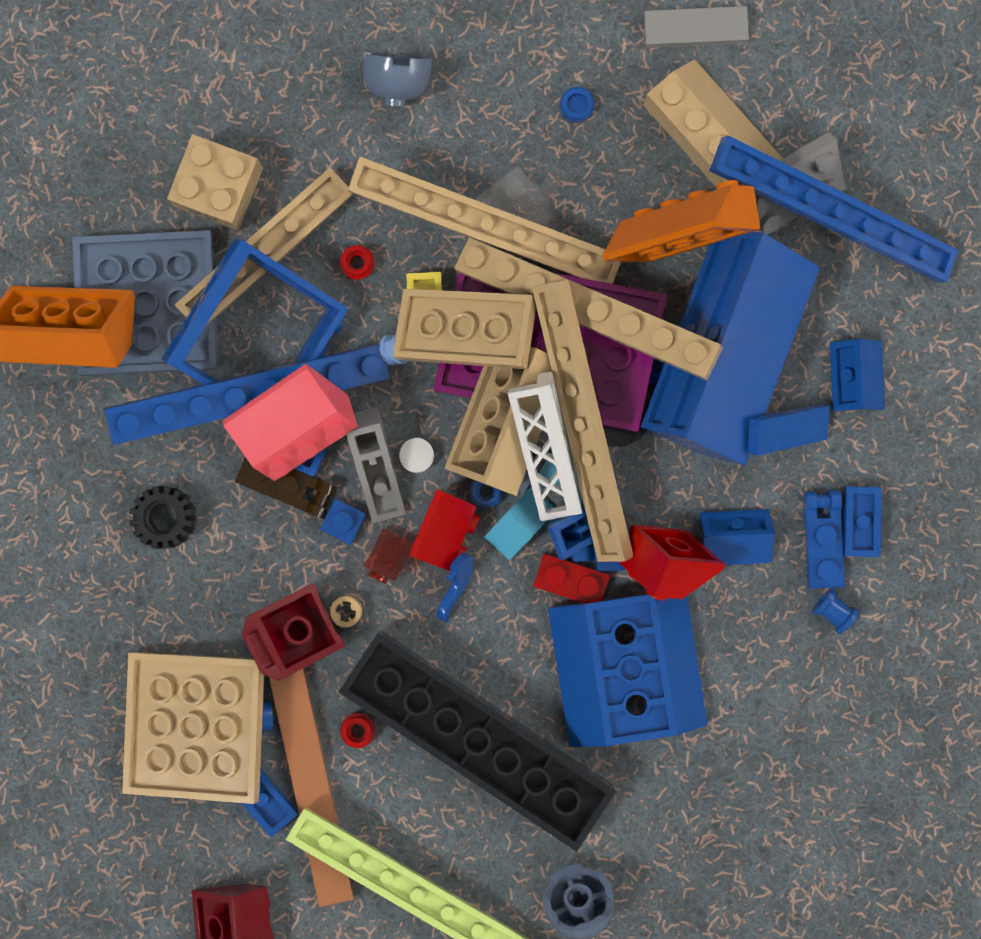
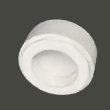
M410 439L400 449V462L408 471L422 473L433 464L434 450L424 439Z

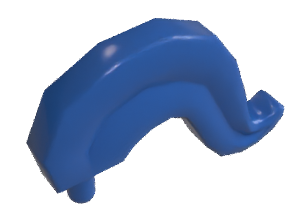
M465 552L456 557L450 566V572L446 576L447 580L451 581L453 579L437 610V618L443 622L448 621L450 611L466 588L473 572L474 560L471 555Z

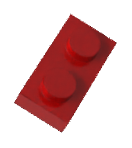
M543 553L533 587L584 604L598 602L603 599L610 575Z

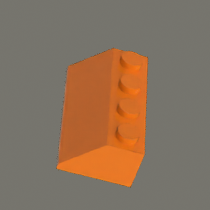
M730 180L718 183L716 185L717 190L711 192L709 190L691 192L688 194L687 200H667L660 203L661 208L659 209L646 208L634 211V217L620 221L603 253V259L608 262L649 263L760 230L754 187L739 185L737 180Z
M10 286L0 299V362L118 368L132 346L135 307L134 291Z

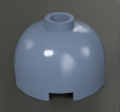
M384 52L364 53L363 78L367 88L374 95L385 98V105L406 106V100L419 97L427 88L431 77L432 58L412 54L396 55Z
M583 864L564 866L552 874L550 877L551 882L546 887L542 899L546 917L555 930L570 939H588L604 931L612 919L615 904L611 882L600 870L597 872L591 868H584Z

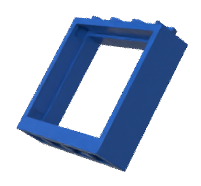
M235 238L161 359L201 384L218 381L186 362L185 359L246 259L326 309L293 363L325 356L329 348L326 344L333 333L337 334L343 326L341 324L346 317L344 314L348 308L247 242Z

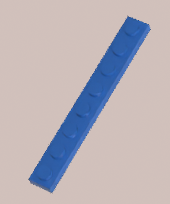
M729 135L721 137L709 170L710 172L729 181L737 180L739 185L752 186L756 194L938 283L948 282L959 251L958 249Z
M380 343L113 405L105 407L103 410L111 442L113 445L226 418L304 364L309 365L339 389L343 390L389 379L387 363L381 358Z

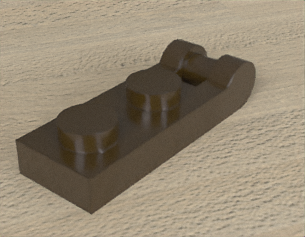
M246 457L235 479V483L321 519H325L328 509H325L330 496L334 497L338 488L295 469L274 481L253 468ZM309 487L317 490L313 503L304 500Z

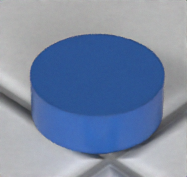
M572 87L565 91L561 97V114L569 122L582 123L588 120L593 113L594 98L587 89Z

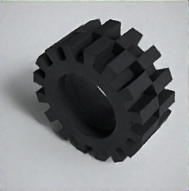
M156 486L152 487L153 489L151 490L146 489L142 492L143 495L141 497H137L134 500V503H136L135 507L130 509V514H133V520L129 521L130 526L135 528V531H133L135 537H139L141 539L140 542L144 545H149L155 549L175 548L180 546L182 542H186L189 539L190 533L194 532L196 528L194 527V522L197 521V515L194 513L195 505L189 500L191 498L177 488ZM161 504L170 505L176 512V523L168 531L156 529L151 521L153 510Z

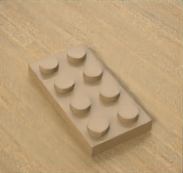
M403 289L392 357L405 361L527 369L536 313L535 298L533 295Z

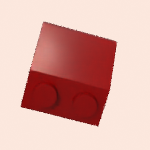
M436 489L409 556L450 571V566L456 557L463 552L466 553L467 547L462 546L466 533L473 535L481 517L475 513L477 506Z
M633 524L628 535L634 557L627 561L619 562L629 572L628 575L647 590L646 593L650 597L660 601H665L667 598H685L723 571L725 563L688 530Z

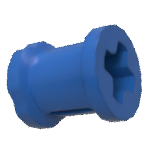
M830 588L814 605L812 613L823 616L835 626V631L838 634H842L852 625L860 611L856 607L850 608L835 596L836 591Z

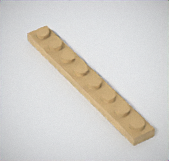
M363 157L358 159L348 188L350 193L574 277L613 284L621 263L604 261L603 253L605 249Z
M470 237L454 267L458 273L507 294L534 296L533 286L566 279ZM569 280L580 326L701 379L708 380L723 349L721 344Z
M564 279L533 286L532 290L597 561H627L634 556L569 280Z

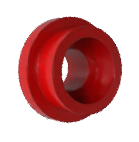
M361 245L348 247L340 258V267L343 273L353 280L367 278L375 266L373 254L368 248ZM356 257L364 260V265L360 269H355L351 266L352 260Z
M353 713L347 716L340 728L343 741L352 748H363L369 745L376 731L373 720L364 713ZM361 724L365 729L364 734L359 737L355 736L352 733L353 725Z

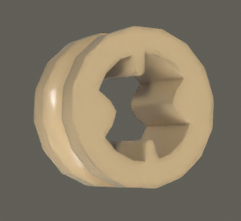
M352 596L337 598L330 607L331 619L340 627L355 625L362 616L361 603ZM344 601L350 602L351 609L356 611L354 618L348 617L349 621L341 620L342 614L337 612L338 605L344 606Z

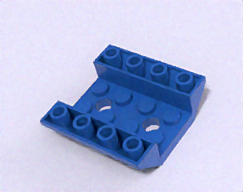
M648 594L548 608L570 747L612 746L676 736L708 725L687 596L683 599L667 598L665 601H660L650 597ZM621 624L631 625L635 632L633 640L627 644H621L615 639V630ZM632 695H641L645 698V709L639 714H631L626 709L627 699Z

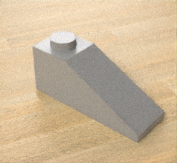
M374 407L355 412L354 415L358 427L347 433L346 436L372 522L376 523L406 515L379 409Z

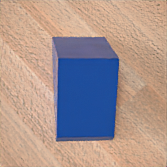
M582 504V514L550 520L548 530L560 560L570 557L593 543L584 504Z

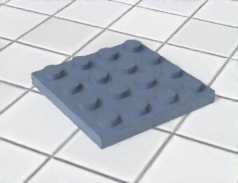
M211 230L72 237L74 288L133 290L135 294L132 346L118 368L77 366L78 375L98 376L180 371L161 358L186 319L175 307V304L215 269L213 232ZM217 317L203 329L185 359L186 362L199 370L219 369Z

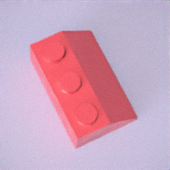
M304 364L222 420L223 426L251 466L274 481L285 476L288 472L358 427L349 396L307 364Z

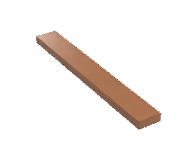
M305 668L279 681L269 677L299 815L303 808L307 807L339 826ZM308 853L319 907L354 900L355 896L351 878Z

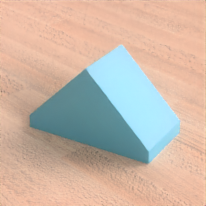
M532 487L523 494L484 537L509 561L547 521H540ZM544 499L546 509L554 508Z

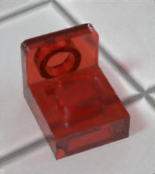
M383 528L369 558L366 559L363 565L370 569L368 576L384 584H387L389 579L396 581L414 542Z

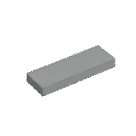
M747 6L644 11L643 14L645 48L746 44L749 41Z

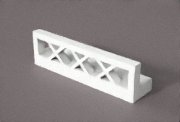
M552 371L540 373L537 376V384L508 389V397L540 521L582 514L583 498ZM538 395L541 406L533 416L520 408L518 398ZM542 414L545 422L539 420ZM524 420H526V421L529 422V424L527 425L526 428H525ZM534 425L548 433L549 439L542 448L528 439V434ZM550 446H551L553 455H552L551 453L547 452L548 449L550 448ZM532 452H534L535 454H537V456L535 457V459H533ZM542 458L556 465L557 470L550 480L536 471V466ZM558 478H559V481H560V485H561V486H559L558 484H556V481L558 480ZM540 484L545 486L543 490H541ZM550 490H553L564 497L565 506L546 509L544 498Z

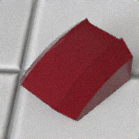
M314 583L246 617L242 636L261 674L279 681L345 647L340 634H337L319 598L320 594Z

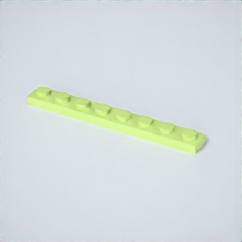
M307 807L303 808L286 837V840L454 939H530Z

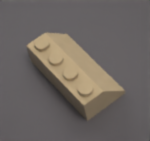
M695 59L674 70L646 95L643 106L715 187L718 183L729 181L709 171L721 137L729 135L779 161L783 159Z
M530 347L527 369L483 366L444 469L517 496L527 467L508 397V389L537 384L538 374L552 371L548 353ZM538 395L518 398L520 408L533 416L541 406ZM542 414L539 420L545 422ZM524 420L525 428L529 424L526 420ZM535 425L528 434V439L537 445L541 429Z

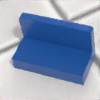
M867 339L830 342L833 411L884 410L882 342Z
M769 509L700 512L699 523L703 545L725 565L760 564L772 561L775 531Z

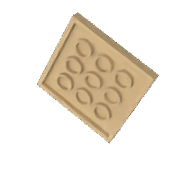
M148 652L128 653L122 794L247 804L259 802L264 675L260 673L253 658Z

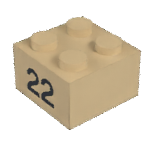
M192 134L167 200L175 208L239 231L263 167L255 157Z

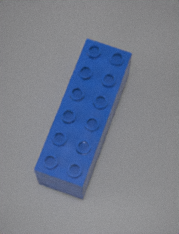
M751 232L709 245L679 327L721 344L723 349L707 381L665 363L641 428L697 454L746 466L750 455L748 453L750 418L764 416L820 267L765 233Z

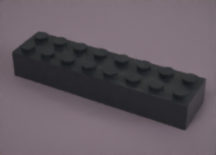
M382 630L377 633L339 690V693L576 852L616 793L613 784Z

